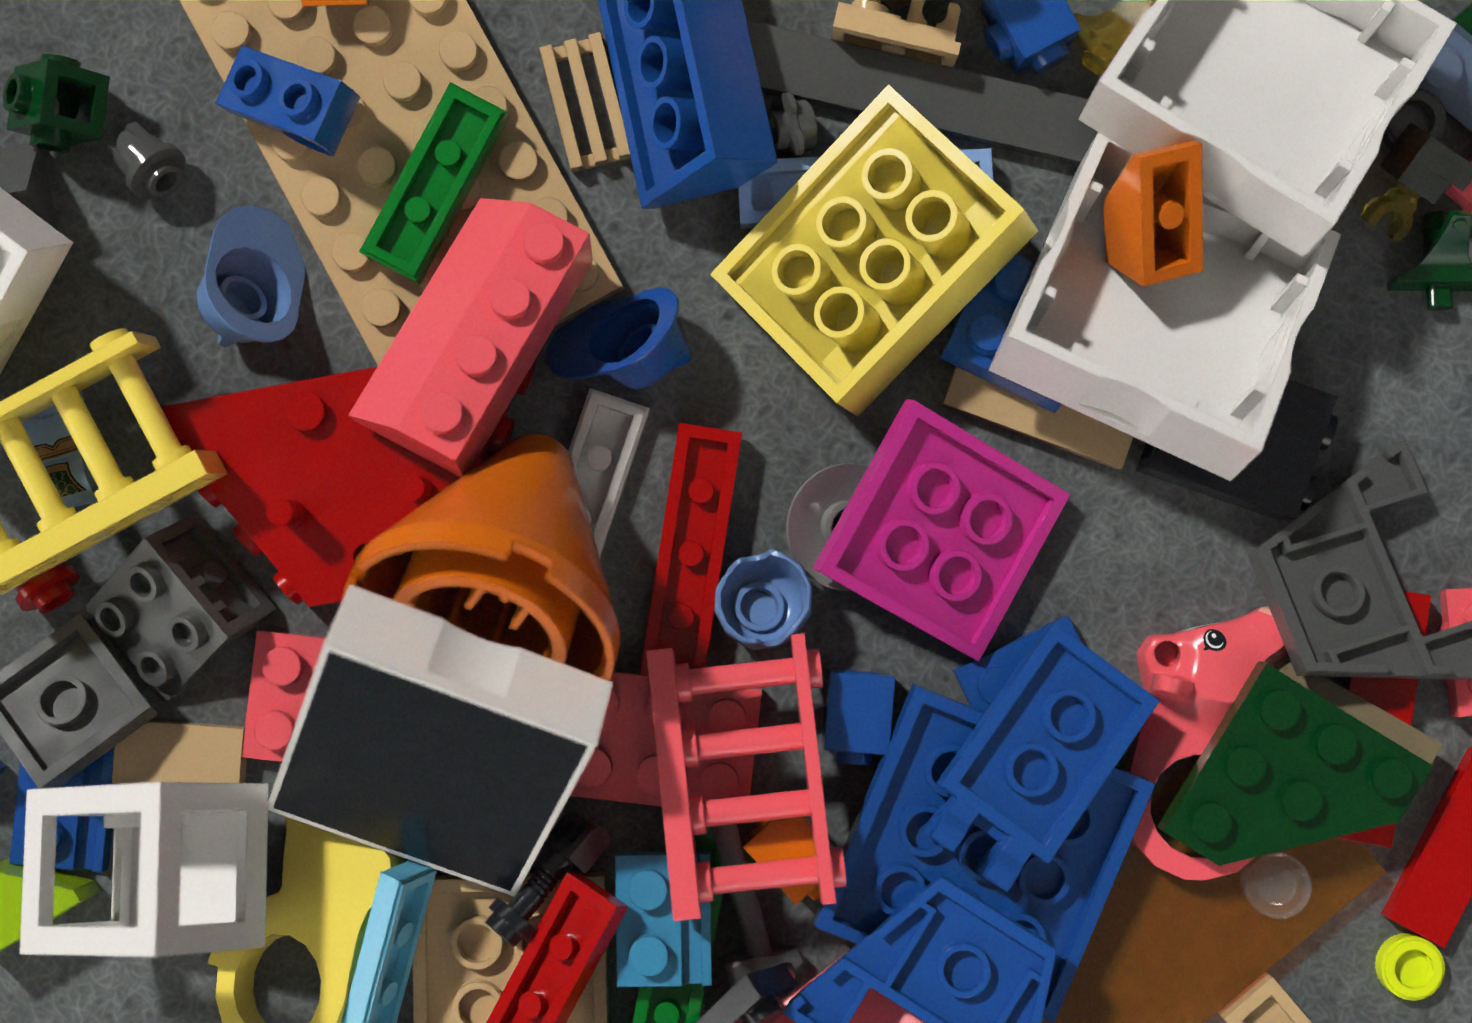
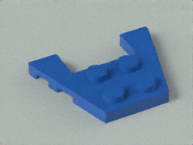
M940 874L790 999L783 1014L796 1023H849L868 990L873 988L926 1023H1041L1057 949L1048 941Z

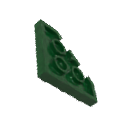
M1258 661L1157 827L1221 866L1400 822L1433 768V765L1267 663Z

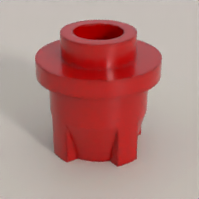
M61 563L16 587L15 589L18 594L15 601L23 611L38 609L41 614L54 611L74 596L75 592L71 587L79 580V574L73 566Z

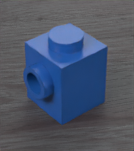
M984 0L980 8L989 25L984 29V35L991 53L999 63L1008 60L1015 75L1031 66L1036 74H1040L1063 62L1070 56L1067 47L1072 44L1081 30L1066 0Z

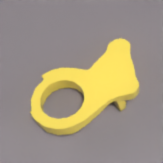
M284 816L286 821V838L283 855L282 886L279 892L266 897L265 948L211 952L207 964L218 967L215 998L222 1023H266L257 1010L253 993L255 970L263 952L276 939L286 935L303 943L317 963L321 979L320 998L309 1023H342L380 873L404 863V859Z

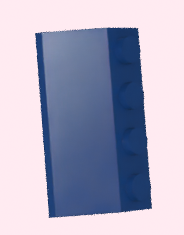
M598 0L642 209L658 208L739 188L778 163L742 0Z

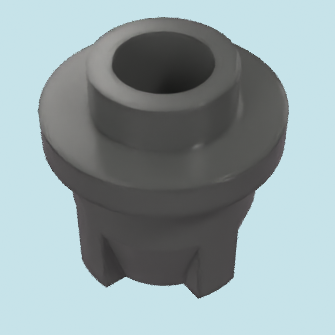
M138 122L127 124L126 129L113 142L107 144L106 153L119 166L120 171L126 177V186L136 197L140 199L163 197L173 192L180 184L185 168L183 153L175 145L163 143L158 137L147 132Z

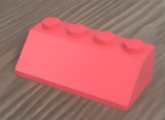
M480 198L348 415L350 419L460 478L470 472L592 264L593 256L590 233L533 203Z

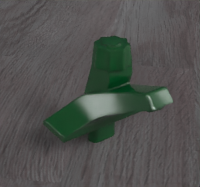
M1438 211L1425 215L1423 219V258L1412 270L1397 275L1388 284V291H1426L1428 310H1450L1453 308L1452 291H1472V263L1469 257V236L1472 225V214L1470 211Z

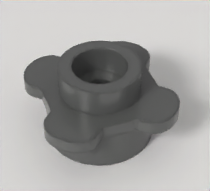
M790 92L783 93L781 102L772 103L770 112L767 114L774 148L780 151L781 159L793 158V155H802L804 152L812 151L817 143V122L810 103L807 100L796 101Z

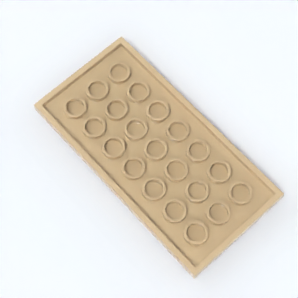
M179 0L224 83L241 45L338 79L360 96V100L334 157L308 148L279 131L247 119L244 120L377 365L380 364L480 198L533 203L590 233L593 262L555 326L624 289L467 0H369V5L303 7L302 0ZM451 82L507 111L510 118L421 284L418 285L365 257L359 250Z

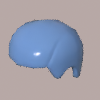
M769 549L767 552L759 555L741 557L732 563L716 587L714 611L727 637L751 650L774 649L789 643L791 635L799 634L810 619L813 595L812 584L802 564L781 551ZM756 591L766 592V593H768L771 597L766 596V595L761 594V593L756 592Z

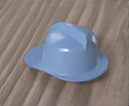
M252 205L233 208L219 219L212 233L204 275L196 291L198 310L204 321L218 334V345L229 347L236 342L248 343L259 341L270 343L282 341L294 331L299 317V305L305 279V264L288 223L270 210Z

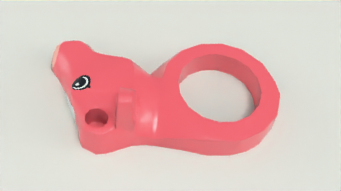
M1269 606L1259 607L1246 615L1224 622L1196 626L1171 634L1147 636L1137 650V663L1143 689L1160 700V702L1136 735L1125 770L1149 779L1156 784L1160 774L1175 761L1192 755L1202 754L1258 661L1273 666L1278 660L1288 654ZM1151 796L1131 841L1153 866L1184 880L1205 881L1237 873L1254 859L1250 858L1219 866L1201 854L1184 853L1170 846L1156 830L1150 813Z

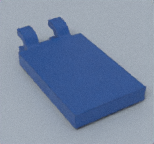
M1047 623L936 782L951 797L938 808L921 832L943 848L946 847L954 852L972 823L998 842L993 844L974 868V871L993 885L999 886L1008 892L1031 854L1044 863H1050L1160 700L1056 623Z

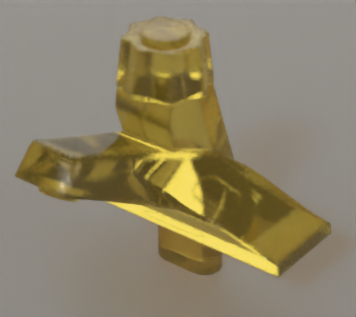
M1120 0L1108 11L1095 16L1074 13L1081 30L1073 42L1086 53L1081 60L1082 64L1096 75L1102 74L1108 68L1144 12L1153 6L1156 0Z

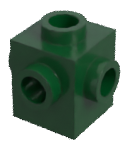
M42 54L39 61L15 67L14 73L9 76L5 84L3 93V105L5 110L9 111L7 130L30 136L29 145L35 148L60 153L70 152V146L74 144L102 140L103 126L107 113L106 103L110 76L81 68V62L55 54Z

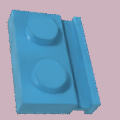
M710 850L696 852L697 862H710ZM617 852L615 855L616 898L629 906L616 929L617 987L682 986V984L712 986L711 902L702 903L703 915L700 919L673 921L667 852Z

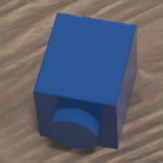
M827 669L821 745L824 750L835 751L834 761L847 764L871 765L873 764V754L885 755L891 737L895 677L888 673Z

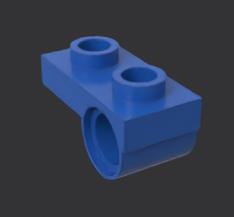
M241 45L215 104L231 114L279 131L308 148L334 157L360 100V96L338 79Z

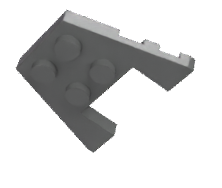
M1406 440L1399 441L1298 516L1297 519L1293 520L1248 554L1296 676L1472 680V621L1427 636L1421 635L1370 515L1380 510L1416 500L1428 493Z

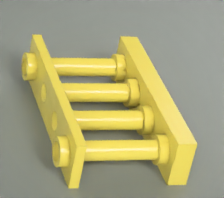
M127 328L110 331L90 343L93 352L0 402V442L41 518L36 524L40 533L22 543H19L17 538L9 539L0 522V595L11 591L228 474L216 451H192L189 445L181 446L141 371L137 360L161 348L155 336L135 331L128 332ZM112 374L157 457L152 461L156 471L135 482L132 476H123L79 393ZM54 405L99 488L94 493L98 502L78 513L74 507L67 508L22 425L27 419Z

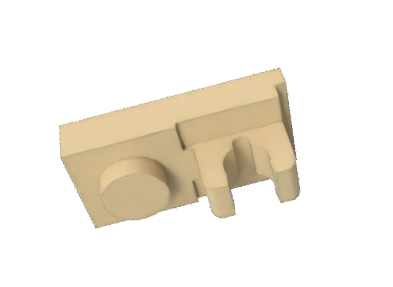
M855 0L852 2V5L839 2L831 39L954 67L961 43L955 42L961 9L957 3L950 2L944 20L938 23L936 27L927 25V21L922 14L925 0L911 1L906 20H902L899 15L890 14L889 9L878 2Z

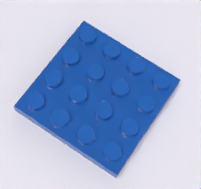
M912 683L891 733L887 751L881 757L843 848L847 887L834 888L836 903L825 905L820 903L813 919L814 925L818 929L858 944L941 874L1056 947V958L1042 1016L1043 1019L1055 1023L1156 784L1149 779L1115 766L1050 863H1044L1031 854L1023 865L1017 879L1007 892L999 886L993 885L974 871V868L993 844L998 842L972 823L954 852L946 847L943 848L921 832L932 815L951 797L936 782L985 712Z

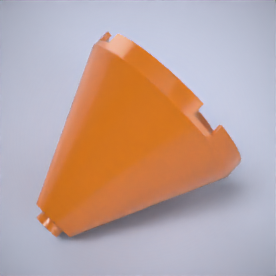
M527 434L516 438L373 539L358 555L344 588L342 601L351 584L442 618L479 638L506 646L522 648L608 681L612 676L619 652L620 629L571 455L561 443L543 434Z

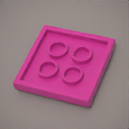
M905 399L812 569L979 662L1071 494L915 400Z

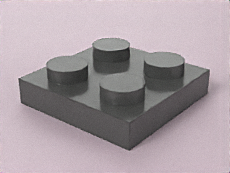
M81 613L0 670V735L39 789L61 787L158 715L157 711L115 655Z

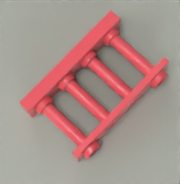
M805 633L791 635L792 658L689 669V663H676V654L673 648L646 651L673 921L700 919L703 915L702 903L714 902L713 895L818 883L820 902L822 905L836 903L834 888L847 887L842 846L829 847L811 688L823 687L820 654L818 648L806 649ZM795 684L800 723L696 734L695 728L683 729L681 703L693 702L692 695ZM803 749L807 789L703 801L702 794L690 795L688 769L699 768V761ZM804 816L811 817L815 856L710 868L709 861L697 862L694 835L707 834L706 827Z

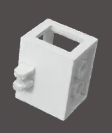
M153 782L28 789L26 795L20 954L162 957L265 948L268 783ZM57 816H104L103 828H114L111 921L53 924Z

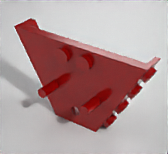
M536 359L519 386L517 394L523 396L526 394L535 372ZM377 367L161 406L181 446L189 445L192 451L208 450L217 452L228 474L197 491L213 507L218 508L222 504L238 522L232 527L235 536L255 556H259L261 553L266 555L279 571L273 576L275 583L297 605H300L303 601L309 607L342 602L344 588L355 564L358 549L363 545L369 544L373 539L460 479L457 475L350 419L348 416ZM511 402L471 470L490 458L493 452L497 453L509 444L515 426V419L507 417Z

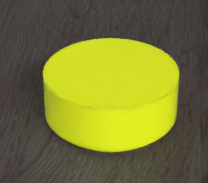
M1400 933L1388 938L1381 945L1375 959V970L1379 981L1388 991L1399 998L1417 1001L1425 999L1437 991L1444 978L1445 964L1442 954L1433 943L1416 934Z

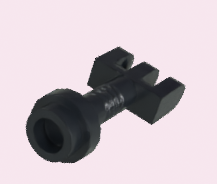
M568 813L562 817L544 842L552 852L541 864V869L536 870V874L532 875V879L528 880V884H525L508 905L497 897L488 907L493 913L485 923L514 948L522 938L529 941L536 930L528 923V920L542 905L544 898L549 896L548 893L553 891V888L557 886V883L561 882L572 867L585 874L609 845L610 837L607 830L576 813Z

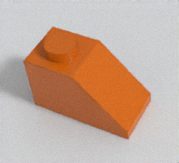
M1192 140L1134 154L1103 200L1105 262L1143 287L1203 272L1202 143Z

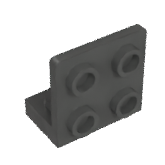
M197 513L145 537L86 605L87 612L95 620L102 632L110 638L136 669L140 677L163 702H168L177 696L223 646L261 625L277 610Z

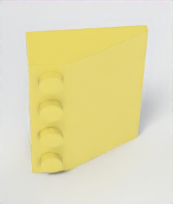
M888 84L710 275L837 404L858 417L1024 247L1038 230L1025 209Z

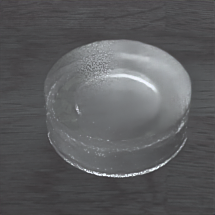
M1274 852L1255 857L1246 865L1242 874L1241 887L1245 899L1252 908L1265 916L1275 919L1295 916L1305 908L1311 897L1312 883L1310 875L1305 866L1290 855Z

